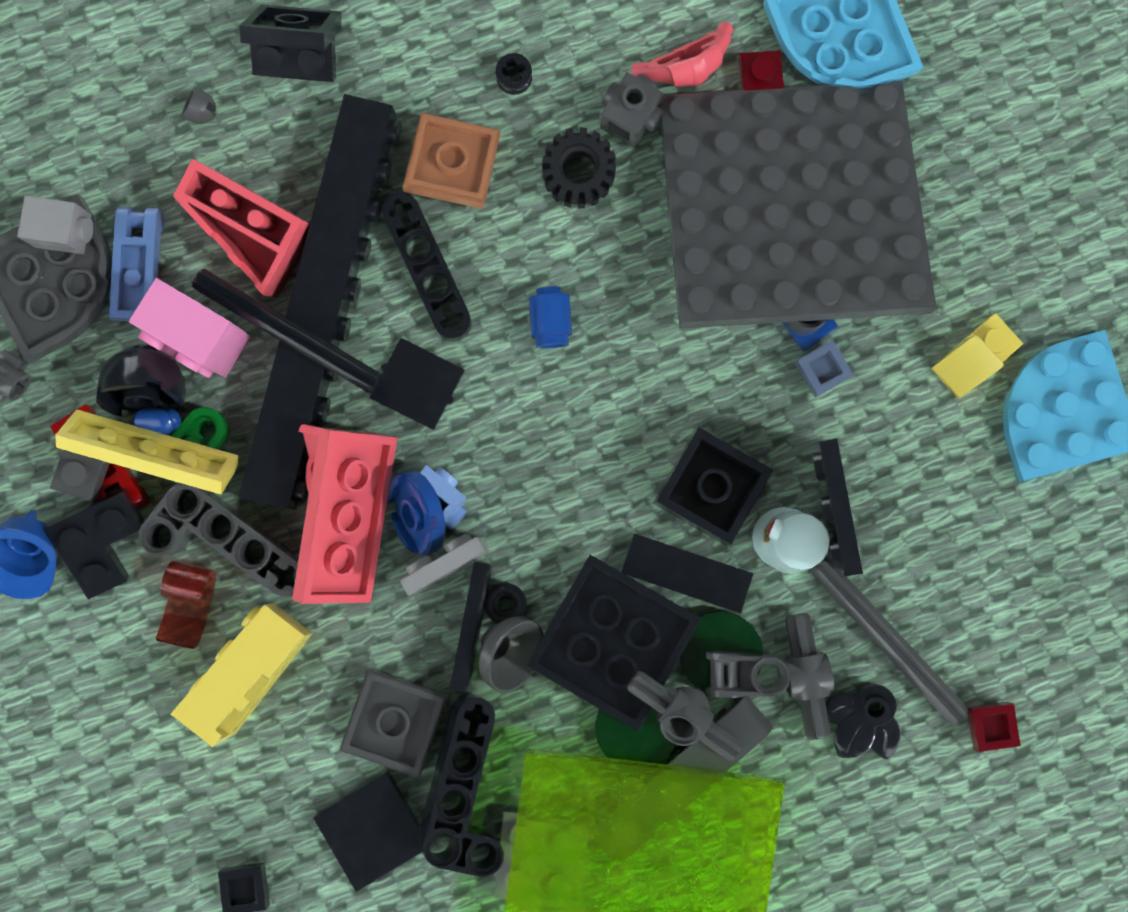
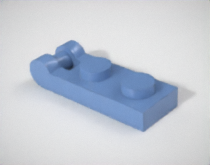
M117 207L115 211L109 318L114 321H129L155 278H158L160 238L164 223V215L161 208H146L145 212L134 211L132 207ZM135 228H143V237H132V232Z

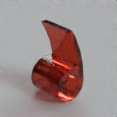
M171 561L168 564L161 583V595L164 598H168V602L156 641L190 649L198 647L207 621L216 583L215 570Z

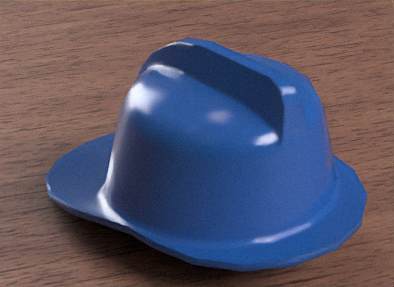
M30 510L25 517H11L0 526V593L16 599L41 597L50 590L54 581L57 561L56 548L44 530L47 524L37 520V511Z

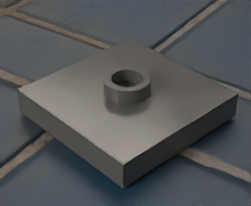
M368 668L339 751L420 778L449 695L382 671Z

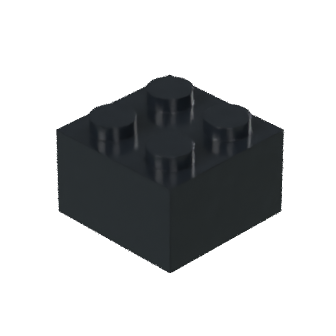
M698 427L689 438L652 504L723 545H732L771 476L773 469Z

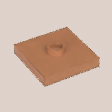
M421 112L405 175L403 192L484 209L501 130Z

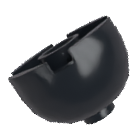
M136 345L131 349L123 350L113 355L104 364L98 379L96 402L101 409L122 417V409L137 412L140 409L149 407L163 410L172 408L179 413V406L184 408L185 378L177 363L170 357L159 352L153 346Z

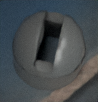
M194 86L184 105L181 117L198 124L211 121L213 119L211 112L216 111L213 97Z

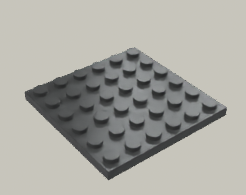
M902 80L859 89L817 85L752 91L732 90L662 95L660 108L664 112L660 119L679 329L931 314L935 310L936 300Z

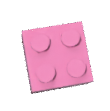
M155 278L128 321L142 330L138 336L139 339L175 357L176 361L209 379L213 372L226 378L251 338L249 334L229 320L158 278Z

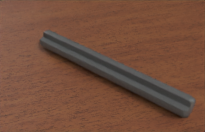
M824 558L822 562L813 567L811 570L812 575L947 722L955 725L966 717L969 711L965 704L847 576H844V573L838 567H833L831 559Z

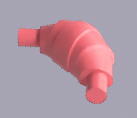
M721 22L714 32H709L693 42L674 49L672 52L656 57L651 62L634 63L632 65V75L635 77L642 75L653 82L671 84L675 88L699 86L706 82L708 77L721 66L723 56L731 41V35L734 31L733 26L729 22Z

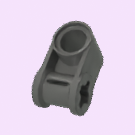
M706 651V659L710 660V686L705 688L706 696L720 698L744 696L772 697L783 693L789 685V669L784 662L773 655L738 651ZM769 663L775 664L779 672L775 683L768 686L760 685L757 679L760 667ZM724 665H726V681H725V683H724Z

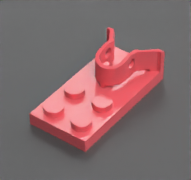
M303 424L298 432L303 433L309 456L306 465V486L309 496L292 600L301 604L371 603L398 438L369 431L362 433Z

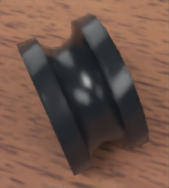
M508 53L501 57L496 65V78L500 89L510 95H519L530 87L532 68L526 57L518 53ZM511 66H515L518 72H525V74H520V81L513 82L511 77H503V74L508 75V68Z

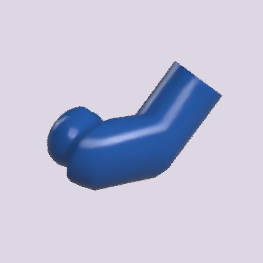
M149 407L137 411L130 425L169 435L171 431L179 428L181 418L179 413L172 408L163 410Z

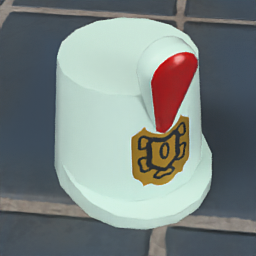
M781 507L771 509L760 516L753 528L752 543L754 551L764 563L777 571L794 574L804 572L822 562L828 553L829 536L823 523L814 516L796 509Z

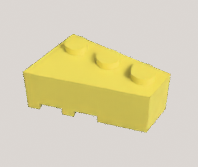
M275 603L265 604L262 608L257 605L248 613L241 624L244 629L234 640H229L221 648L215 657V663L193 684L185 698L171 713L174 718L212 747L238 732L313 634Z

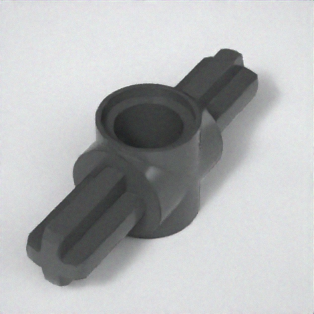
M808 613L792 614L785 619L791 655L783 660L790 673V681L786 690L792 700L800 701L807 739H824L830 736L831 733L824 698L830 696V692L834 690L831 664L826 654L816 651L810 615Z
M638 671L633 676L628 685L629 692L658 711L656 720L661 723V732L667 740L680 746L695 745L700 741L728 761H733L738 756L743 747L742 741L713 721L714 712L709 709V701L701 691L692 687H677L671 692L644 672Z

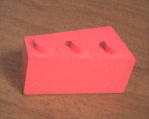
M192 159L173 197L199 226L228 254V258L242 269L262 295L278 298L302 255L310 222L212 167Z

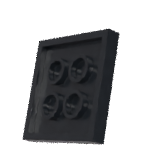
M838 439L820 441L821 452L812 453L817 479L819 481L826 480L829 496L820 498L825 524L834 522L837 538L829 540L833 567L843 566L844 576L863 574Z
M590 554L526 666L634 730L639 731L652 707L629 692L628 685L631 679L640 671L664 686L701 618Z

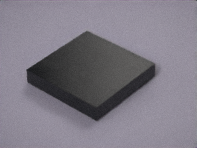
M389 770L313 817L355 892H358L421 853L417 843L420 824Z

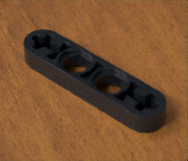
M406 192L393 193L386 198L382 208L388 228L437 332L447 341H460L471 331L472 320L418 202L412 195ZM402 203L405 208L412 207L413 209L407 213L413 228H416L419 224H422L423 227L406 232L398 216L391 218L396 213L395 206ZM399 233H405L402 237L398 236ZM420 238L428 241L430 252L423 259H413L408 255V246L413 240ZM441 275L447 280V289L443 294L431 296L426 293L424 286L430 276ZM453 296L456 297L457 301L448 303L456 317L463 315L464 317L459 322L461 329L453 332L450 327L442 328V324L447 322V318L441 306L436 311L432 309L433 305L444 304Z

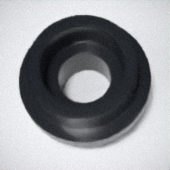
M498 584L486 595V613L497 624L511 617H522L526 611L527 601L525 594L514 584ZM509 596L513 599L514 607L511 611L504 612L499 609L498 600L500 597Z

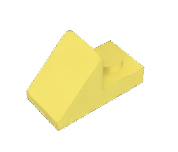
M995 313L931 369L949 390L960 399L1004 366L1003 361L1024 343Z

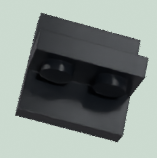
M261 4L239 25L240 43L250 44L252 75L333 82L336 78L335 36L342 26L341 11Z

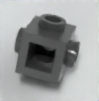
M626 72L620 84L613 82L603 98L602 104L606 107L601 114L600 128L635 148L646 129L653 132L664 112L660 108L663 92L658 90L657 85L649 78L642 75L635 77Z

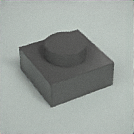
M63 450L50 489L95 502L98 499L110 463Z

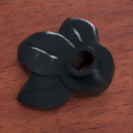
M869 684L859 689L857 693L840 692L827 700L828 720L830 723L837 724L834 744L839 757L855 758L865 754L870 748L884 759L890 758L895 753L901 740V728L894 718L897 709L896 700L888 688L879 684ZM877 701L883 704L879 711L871 712L868 710V706L872 702Z

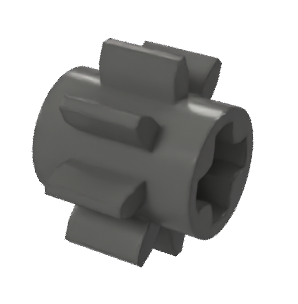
M6 349L0 354V403L5 398L14 401L21 397L31 382V376L24 371L28 367L29 362L14 352L10 353Z

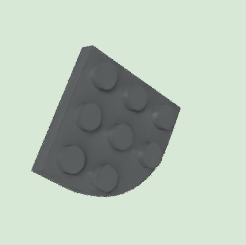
M79 194L65 201L76 203L91 214L93 235L90 242L86 243L84 255L35 248L17 237L19 226L0 235V315L24 360L30 363L61 348L84 333L100 314L109 295L112 273L110 250L86 201Z

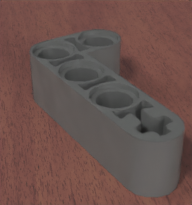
M182 483L173 485L139 530L138 540L140 546L152 555L177 554L186 547L194 535H197L274 594L284 597L293 596L294 584L285 586L284 583L287 577L279 570L268 569L273 565H277L283 570L295 569L297 571L299 556L213 492ZM193 491L197 497V506L195 510L188 514L183 508V499L187 493ZM226 516L230 520L231 531L229 535L222 539L217 535L215 527L217 521L221 517ZM164 525L171 531V540L166 547H162L157 539V533ZM254 541H260L265 549V556L258 564L252 562L248 555L249 547ZM296 571L293 574L294 579L296 578Z

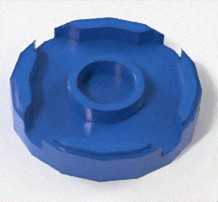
M409 471L396 475L390 483L388 500L389 503L395 501L396 512L391 513V519L398 537L412 553L419 552V556L437 552L443 546L445 538V519L441 503L433 486L418 471Z

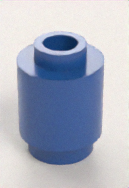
M557 286L537 288V295L529 297L531 338H535L536 348L568 346V336L572 335L570 295L561 293V287Z

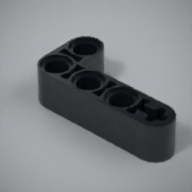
M475 694L461 695L451 706L417 843L425 859L434 867L479 877H488L495 874L501 868L504 861L503 848L488 831L469 826L495 723V711L487 700ZM475 707V709L481 712V716L479 719H472L470 722L464 718V713L466 710L473 711ZM462 731L467 735L470 732L476 736V739L472 741L470 738L458 735V732ZM469 747L471 751L470 761L463 767H453L452 756L458 748ZM458 790L460 792L458 805L451 810L442 809L441 799L443 795L448 791ZM439 834L449 835V844L444 851L433 853L429 850L430 843L435 836ZM489 843L490 852L484 860L473 861L471 859L473 849L478 844Z

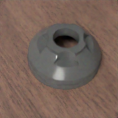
M515 616L503 620L494 627L488 628L480 639L481 648L478 652V664L482 680L500 693H509L521 687L534 672V670L526 665L543 637L541 627L532 620Z

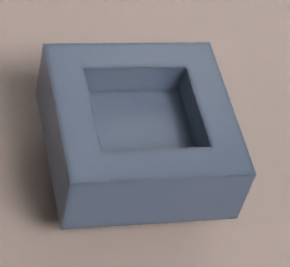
M833 340L794 362L815 398L854 376Z

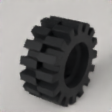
M580 127V133H574L573 128L566 129L565 136L562 137L558 133L553 137L554 143H548L545 148V156L542 158V174L545 187L548 192H552V198L557 202L559 200L564 201V206L571 208L572 204H577L578 209L585 208V204L588 203L594 206L598 204L599 198H605L609 194V189L613 186L616 172L614 150L610 151L609 141L607 139L601 141L600 133L595 130L590 135L587 134V128ZM574 155H584L593 162L595 172L585 182H573L563 172L565 161Z

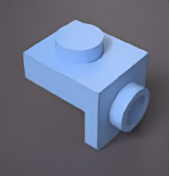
M426 465L420 473L427 478L433 486L440 503L446 507L443 511L445 528L447 527L452 531L467 513L462 508L466 503V496L455 488L458 481L440 467L433 471Z

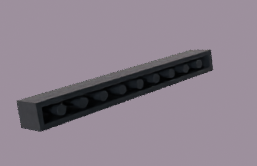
M348 94L343 96L286 313L287 318L338 348L340 341L346 342L350 333L351 318H347L350 302L356 303L360 294L361 279L357 278L360 263H366L370 255L371 239L367 238L370 224L378 222L382 205L381 200L377 199L381 184L387 185L389 181L392 162L387 159L391 145L397 146L402 128L401 121H397L393 105ZM280 340L238 497L297 510L298 502L304 503L308 495L305 475L309 459L303 433L298 431L303 424L318 427L319 421H326L331 403L330 398L326 397L330 381L336 382L338 375Z

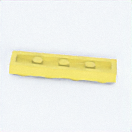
M77 409L55 434L56 448L217 494L223 493L238 468V455Z

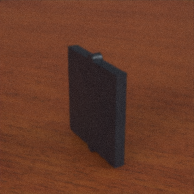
M400 338L388 363L382 364L381 369L383 372L380 382L370 395V398L435 430L447 405L454 402L452 395L465 370Z

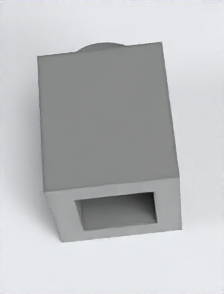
M24 196L17 234L18 238L35 248L84 255L86 243L90 242L93 235V222L89 212L73 202Z

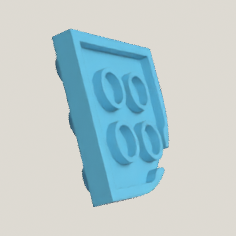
M764 0V9L782 52L801 74L819 85L850 87L852 89L869 88L891 81L903 80L919 74L923 69L922 62L897 0Z
M1106 330L1052 345L1034 355L1022 366L1010 391L1006 394L1003 408L1004 436L1018 482L1128 452V400Z

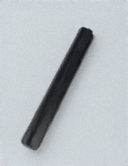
M201 269L193 279L192 287L196 291L367 393H372L379 384L381 374L212 272Z

